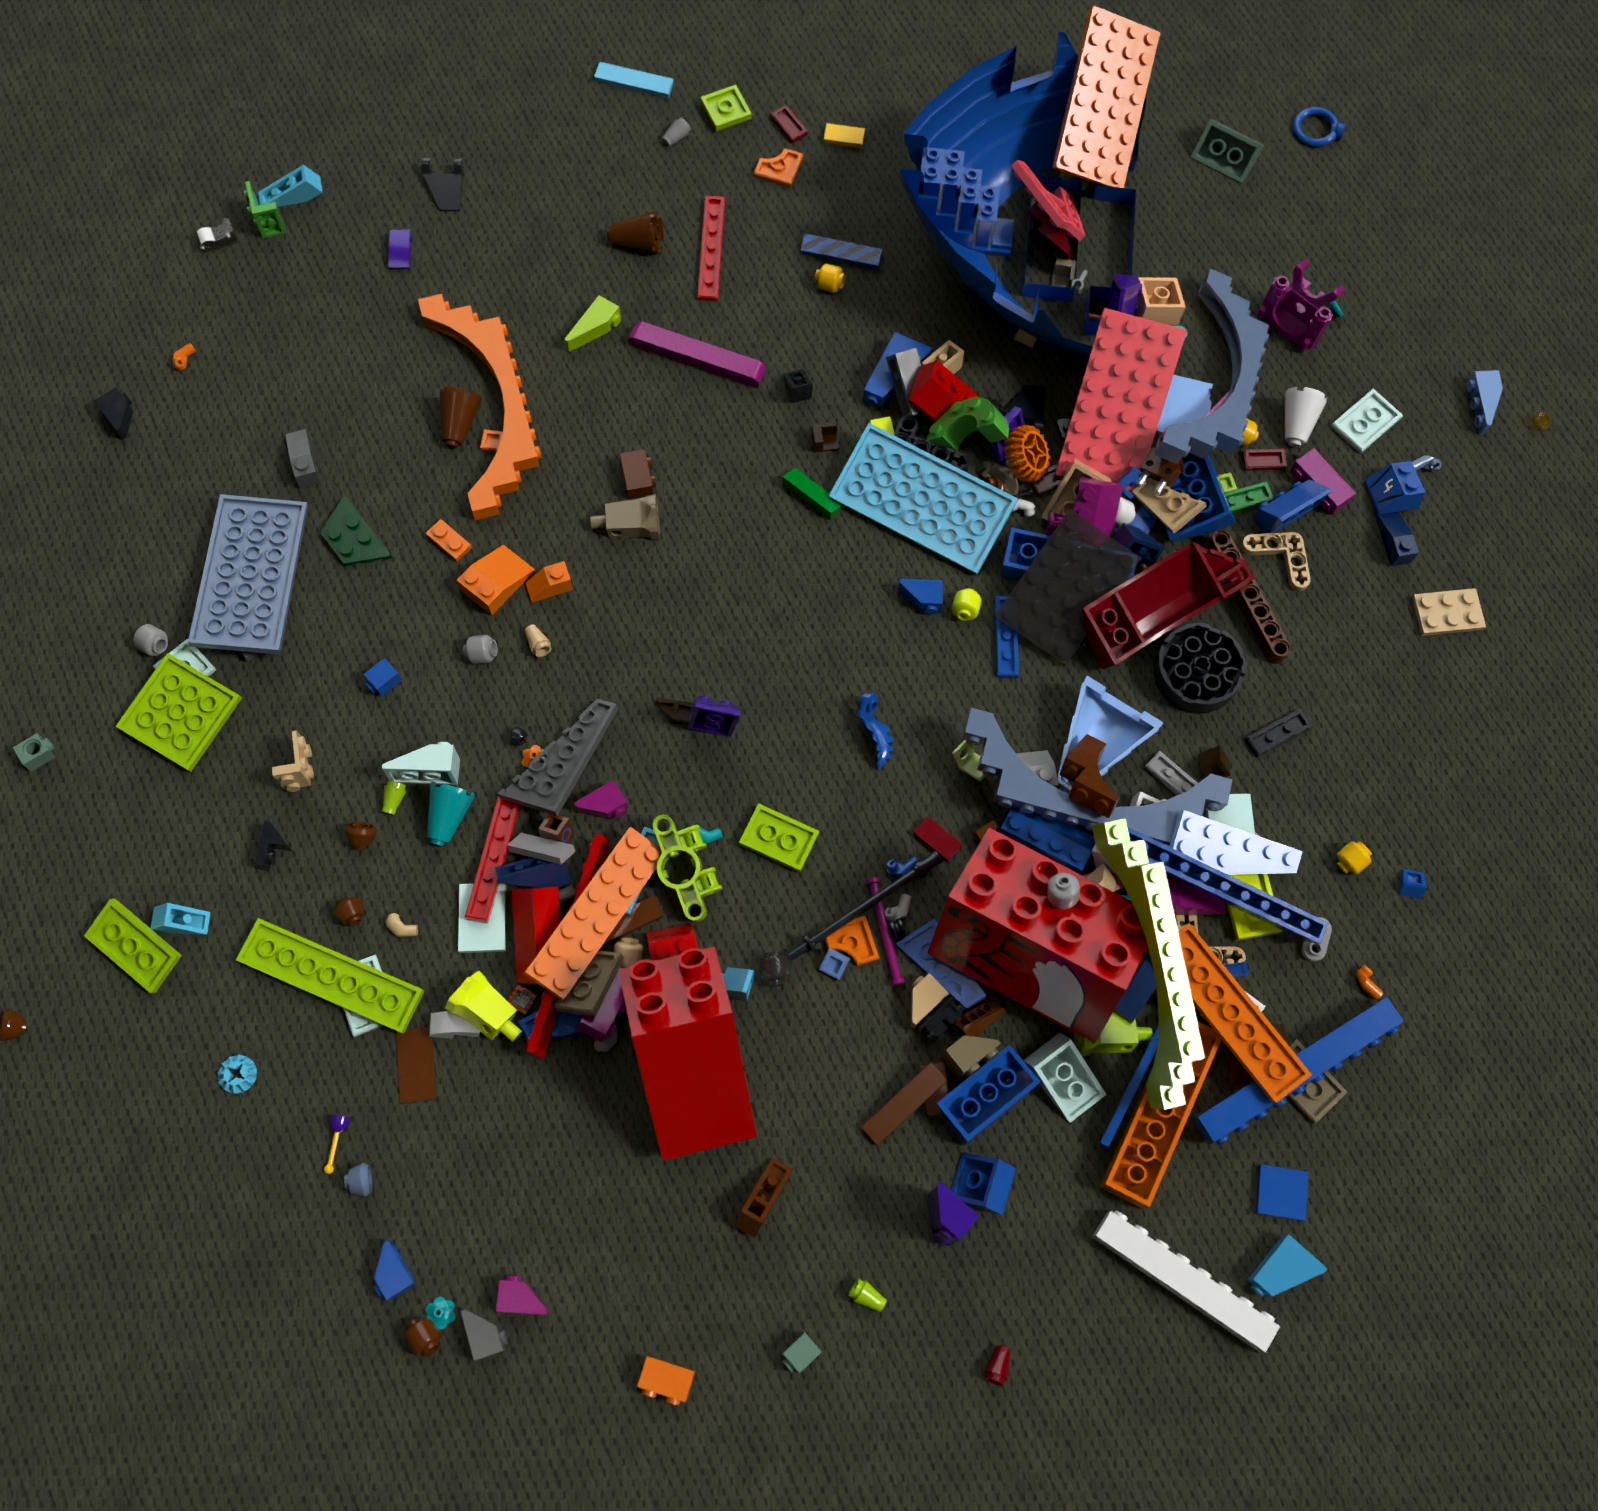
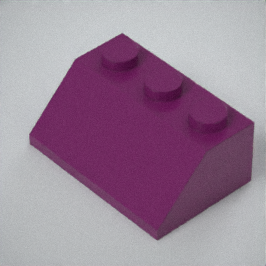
M1081 477L1071 520L1072 527L1067 540L1099 547H1109L1123 484Z

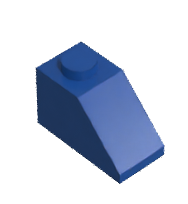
M899 580L898 591L917 610L924 611L926 614L941 612L943 605V580Z
M389 1240L384 1242L374 1278L377 1283L375 1290L381 1299L386 1298L387 1301H392L417 1283L393 1242Z

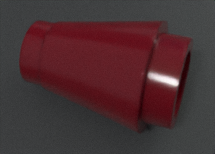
M997 1345L984 1371L987 1382L1004 1386L1005 1381H1008L1011 1353L1009 1348Z

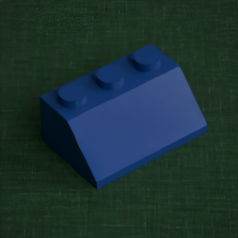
M1310 479L1304 483L1299 481L1289 488V492L1285 493L1282 491L1273 498L1274 501L1270 503L1265 501L1257 507L1258 511L1253 518L1265 534L1274 533L1316 508L1332 492L1330 488Z

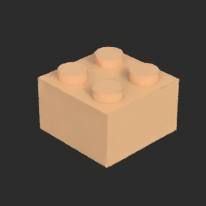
M1138 277L1140 283H1142V293L1140 296H1137L1136 304H1138L1137 317L1166 325H1178L1185 310V304L1177 278Z

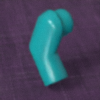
M701 827L699 829L703 843L708 844L723 838L719 828L711 831H706Z

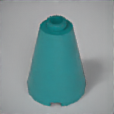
M431 781L427 837L431 838L430 843L444 846V842L449 843L473 802L475 793L472 792L468 796L466 795L467 790L446 784L435 787L436 782Z

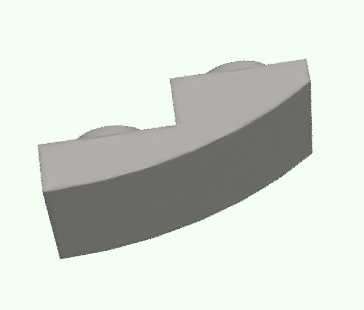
M450 1011L430 1014L429 1037L453 1039L454 1035L478 1037L480 1031L473 1025Z

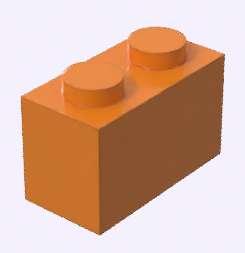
M647 1356L637 1387L642 1388L641 1394L656 1398L658 1393L666 1396V1402L679 1406L681 1401H687L695 1371Z

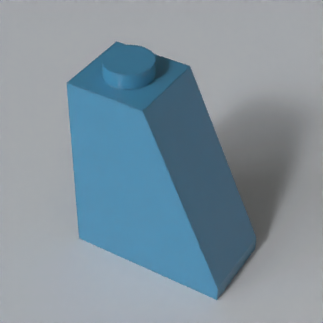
M1288 1234L1279 1239L1248 1278V1281L1252 1284L1251 1289L1260 1297H1273L1325 1273L1327 1268Z

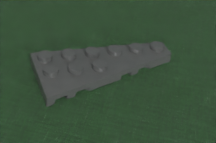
M596 699L579 716V720L571 728L567 727L562 732L563 735L556 742L553 740L529 763V768L521 775L517 774L512 779L513 783L506 790L502 789L497 793L499 798L558 816L617 713V704Z

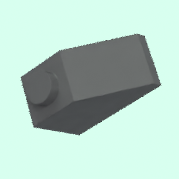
M465 1309L461 1311L474 1361L506 1351L505 1345L509 1344L505 1329L500 1330V1326L470 1310Z

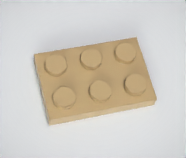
M1476 588L1422 593L1412 596L1421 636L1477 631L1486 628Z

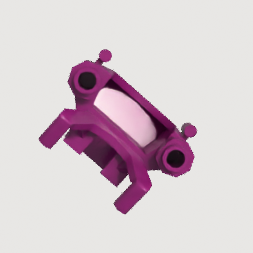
M1306 259L1293 269V283H1290L1285 276H1278L1273 279L1256 315L1258 320L1263 318L1266 323L1294 344L1300 346L1299 350L1301 352H1305L1306 349L1311 350L1317 346L1332 318L1330 309L1324 305L1335 301L1345 291L1343 286H1339L1333 292L1331 291L1327 294L1321 291L1317 296L1307 291L1311 283L1303 278V270L1309 265V261Z

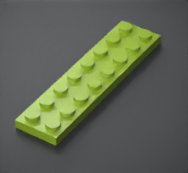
M259 918L255 922L236 961L402 1034H404L425 992L421 988Z

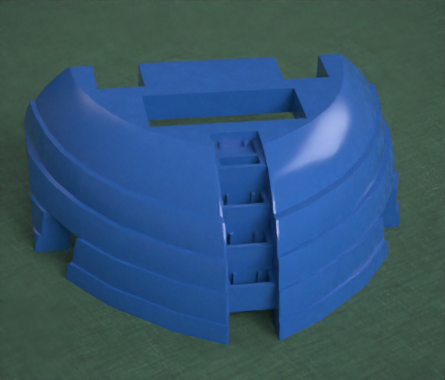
M1059 32L1052 70L1012 83L1017 47L1015 46L974 66L931 100L904 132V143L908 145L910 159L916 164L917 170L900 168V178L906 194L932 243L966 286L1014 326L1044 343L1071 354L1089 358L1092 346L1063 337L1045 310H1038L1039 298L1071 302L1075 286L1070 290L1068 287L1025 283L1030 222L1029 210L1031 209L1030 195L1022 297L1036 298L1033 315L1026 312L1011 297L997 277L998 265L995 274L985 256L987 254L1010 257L1014 220L997 218L998 207L1024 184L1023 181L1020 182L1014 176L1015 171L1011 165L1016 160L1025 162L1047 191H1055L1061 186L1067 193L1078 194L1077 211L1080 217L1082 180L1039 175L1053 167L1078 55L1066 33ZM1147 91L1128 168L1130 172L1134 171L1138 158L1139 134L1146 108ZM1094 183L1093 200L1132 204L1128 275L1132 276L1136 189L1114 188ZM1075 238L1074 260L1077 267L1078 240ZM1090 286L1086 299L1085 334L1096 335L1100 322L1088 320L1089 301L1108 302L1111 288Z

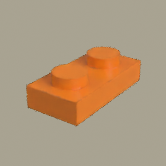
M442 519L426 532V536L456 562L472 548L469 542Z

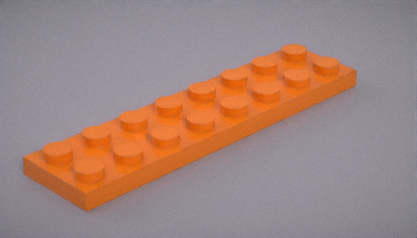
M629 827L527 968L524 975L563 1001L656 870L658 859L662 854L661 848L632 827Z
M1189 923L1179 930L1178 934L1193 1004L1270 1101L1276 1104L1311 1077L1312 1074Z

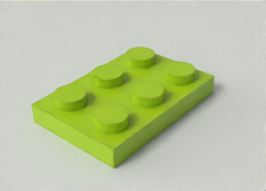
M758 803L739 841V845L797 872H801L819 835V831Z

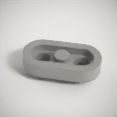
M1318 917V918H1320V919H1322V920H1324V921H1326V922L1329 923V921L1326 920L1325 918ZM1330 923L1321 944L1309 943L1303 940L1301 952L1306 960L1317 962L1325 956L1332 931ZM1312 946L1317 947L1318 953L1312 950Z

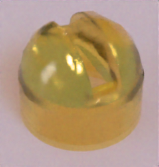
M1540 412L1533 417L1532 422L1535 427L1545 430L1551 425L1552 416L1549 413Z

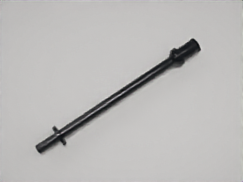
M933 851L921 861H915L910 871L811 938L803 935L804 942L787 953L789 959L793 961L809 949L814 954L816 952L815 945L914 878H924L927 876V872L943 863L940 855Z

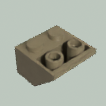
M964 1035L946 1049L941 1058L958 1080L963 1076L967 1079L980 1068L979 1063L983 1062L985 1065L998 1053L997 1048L1001 1043L996 1039Z

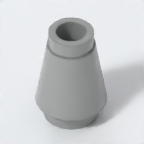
M683 118L675 119L662 137V140L670 147L688 136L691 128Z

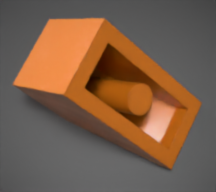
M565 561L543 567L526 582L531 602L573 590Z

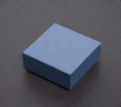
M829 948L819 970L840 980L850 958Z

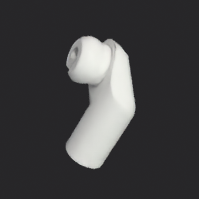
M1018 499L1013 511L1024 510L1025 516H1032L1035 514V505L1033 502Z

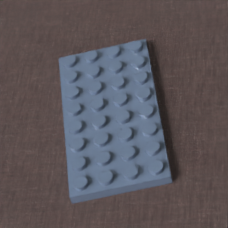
M220 494L188 639L190 647L271 654L281 653L308 510L307 502Z

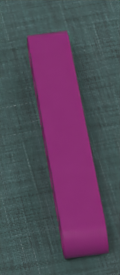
M642 321L635 322L627 340L633 347L635 345L639 346V349L651 353L656 352L658 353L657 355L672 360L673 358L677 359L676 361L689 366L695 365V368L710 373L713 371L715 372L714 374L728 379L730 377L734 378V381L746 385L752 384L755 388L759 387L766 370L765 364L756 359Z

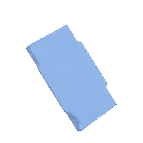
M1173 375L1157 427L1156 445L1167 426L1194 422L1203 418L1210 411L1212 402L1209 399L1213 384Z

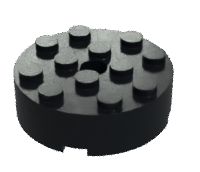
M1206 623L1187 624L1174 630L1159 649L1153 666L1155 683L1163 697L1175 707L1191 713H1209L1225 706L1241 687L1246 674V659L1239 643L1225 630L1221 631Z

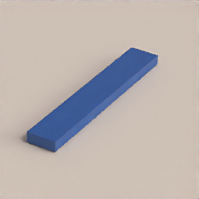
M1159 1025L1100 1141L1101 1148L1107 1152L1155 1059Z

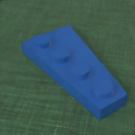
M935 919L896 943L898 947L928 974L930 973L966 1009L986 997L974 978L927 954L938 925Z

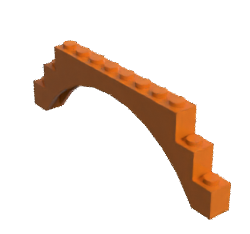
M442 294L418 299L425 327L449 335L470 348L487 365L497 380L503 395L505 408L504 426L497 453L487 471L467 493L475 520L499 515L498 507L502 506L499 495L519 491L518 483L522 482L519 471L539 467L538 459L542 458L539 446H534L533 441L537 440L534 428H529L528 423H532L529 410H524L527 402L525 394H520L519 388H523L519 375L515 376L514 371L518 370L515 358L511 359L509 355L513 353L510 341L506 342L505 337L508 336L506 325H501L499 317L479 321L477 312L472 313L471 305L450 310L449 302H444Z

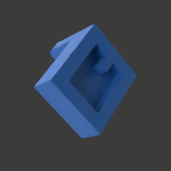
M1134 465L1115 482L1123 484L1121 496L1124 499L1126 497L1129 499L1134 497L1126 487L1128 485L1132 487L1140 479L1138 475L1141 472Z

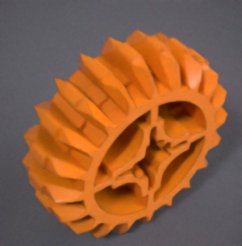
M1022 425L1011 430L1008 439L1004 441L1006 448L1003 449L1006 452V457L1004 458L1008 461L1007 466L1011 468L1010 472L1014 473L1015 478H1019L1021 482H1033L1041 479L1048 472L1047 467L1050 466L1048 460L1051 458L1048 454L1050 449L1047 448L1044 434H1040L1039 429L1029 425Z

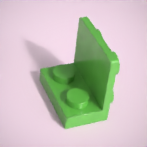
M250 181L245 182L247 190H244V195L247 203H249L247 208L250 218L253 219L256 232L260 231L263 238L287 233L276 202L259 205Z

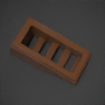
M988 999L961 1015L953 1023V1026L962 1036L977 1037L1004 1012V1009Z

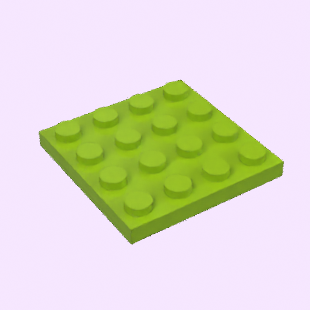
M167 653L116 727L191 772L242 697Z

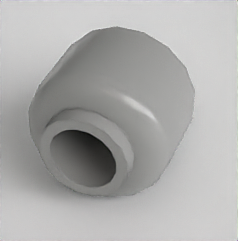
M151 624L141 626L134 634L133 641L135 647L150 656L161 654L168 646L167 634Z
M489 635L471 636L463 646V653L473 664L490 663L497 656L498 647L496 641Z
M1058 873L1052 876L1047 886L1049 902L1058 909H1069L1075 906L1080 896V886L1075 876L1069 873Z

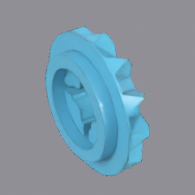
M242 1055L229 1057L225 1062L221 1063L220 1070L217 1072L218 1083L224 1090L236 1094L248 1090L254 1084L257 1076L254 1062ZM241 1068L240 1073L244 1079L236 1077L232 1080L233 1074L229 1069L238 1070Z

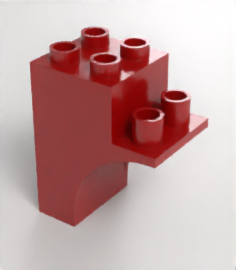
M715 947L706 949L691 948L677 956L656 961L640 960L631 967L619 969L632 1039L662 1160L756 1138L755 1123L733 1013Z

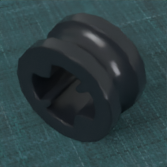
M900 918L896 919L894 923L892 921L888 922L894 941H897L899 937L906 938V932Z

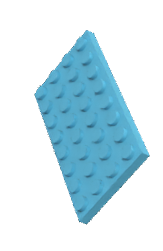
M868 423L829 494L831 499L977 575L1018 501V498Z

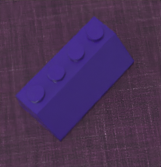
M942 1182L928 1194L930 1227L935 1233L932 1237L942 1246L945 1244L951 1246L965 1235L979 1218V1215Z

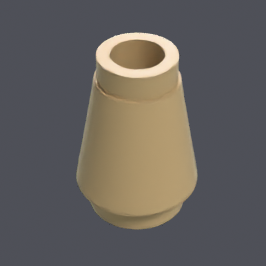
M529 625L525 628L524 632L532 654L537 657L547 655L551 651L549 639L536 625Z

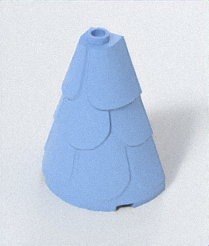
M1086 676L1081 685L1068 742L1064 745L1059 774L1065 757L1086 734L1106 743L1098 763V769L1102 777L1108 773L1109 768L1128 756L1132 750L1158 732L1163 722L1146 711L1142 714L1107 693L1105 686ZM1058 774L1059 790L1070 794L1074 782Z

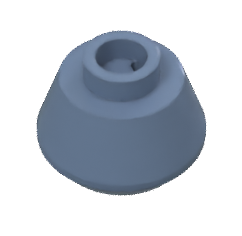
M361 1163L349 1170L348 1175L344 1176L346 1190L350 1189L351 1194L365 1197L372 1192V1173L369 1165Z

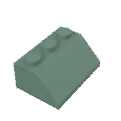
M1209 120L1191 157L1243 183L1265 145L1215 120Z

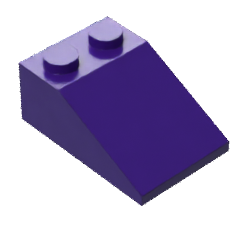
M1113 274L1107 309L1136 316L1138 311V304H1136L1137 296H1140L1142 293V283H1140L1139 278L1136 276Z
M706 696L694 697L687 729L731 737L740 718L741 711L737 705H733L729 701L717 702L712 701L711 698Z

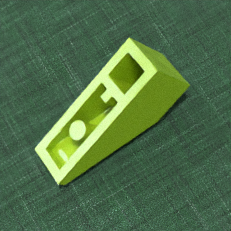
M599 295L564 339L566 350L570 352L610 332L613 327H617L621 321L619 306Z

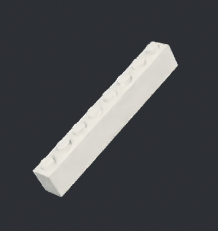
M1118 1211L1106 1213L1092 1238L1259 1353L1267 1351L1280 1328L1279 1325L1274 1323L1275 1318L1264 1311L1260 1313L1252 1308L1254 1304L1242 1296L1238 1298L1231 1293L1232 1289L1222 1282L1218 1284L1210 1279L1211 1274L1199 1267L1195 1269L1189 1264L1190 1260L1179 1253L1177 1255L1173 1254L1168 1250L1169 1246L1159 1239L1154 1241L1147 1236V1230L1139 1225L1134 1227L1128 1223V1218Z

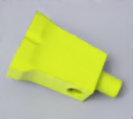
M480 971L466 978L462 985L448 999L445 1009L465 1019L491 1040L502 1032L512 1042H515L523 1032L511 1022L517 1010L489 984L486 977Z

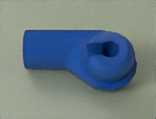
M913 856L905 864L890 860L886 865L887 872L892 876L901 877L912 869L913 863L918 859Z

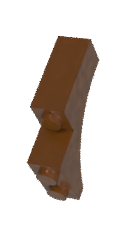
M1086 734L1065 757L1059 775L1074 782L1068 798L1109 819L1113 815L1119 796L1107 786L1098 769V763L1106 743Z

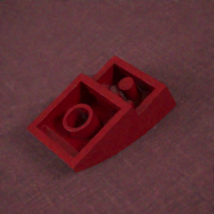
M1037 201L1029 210V214L1034 225L1039 228L1038 231L1042 241L1063 259L1074 260L1064 229L1055 228L1050 223V216L1038 207Z

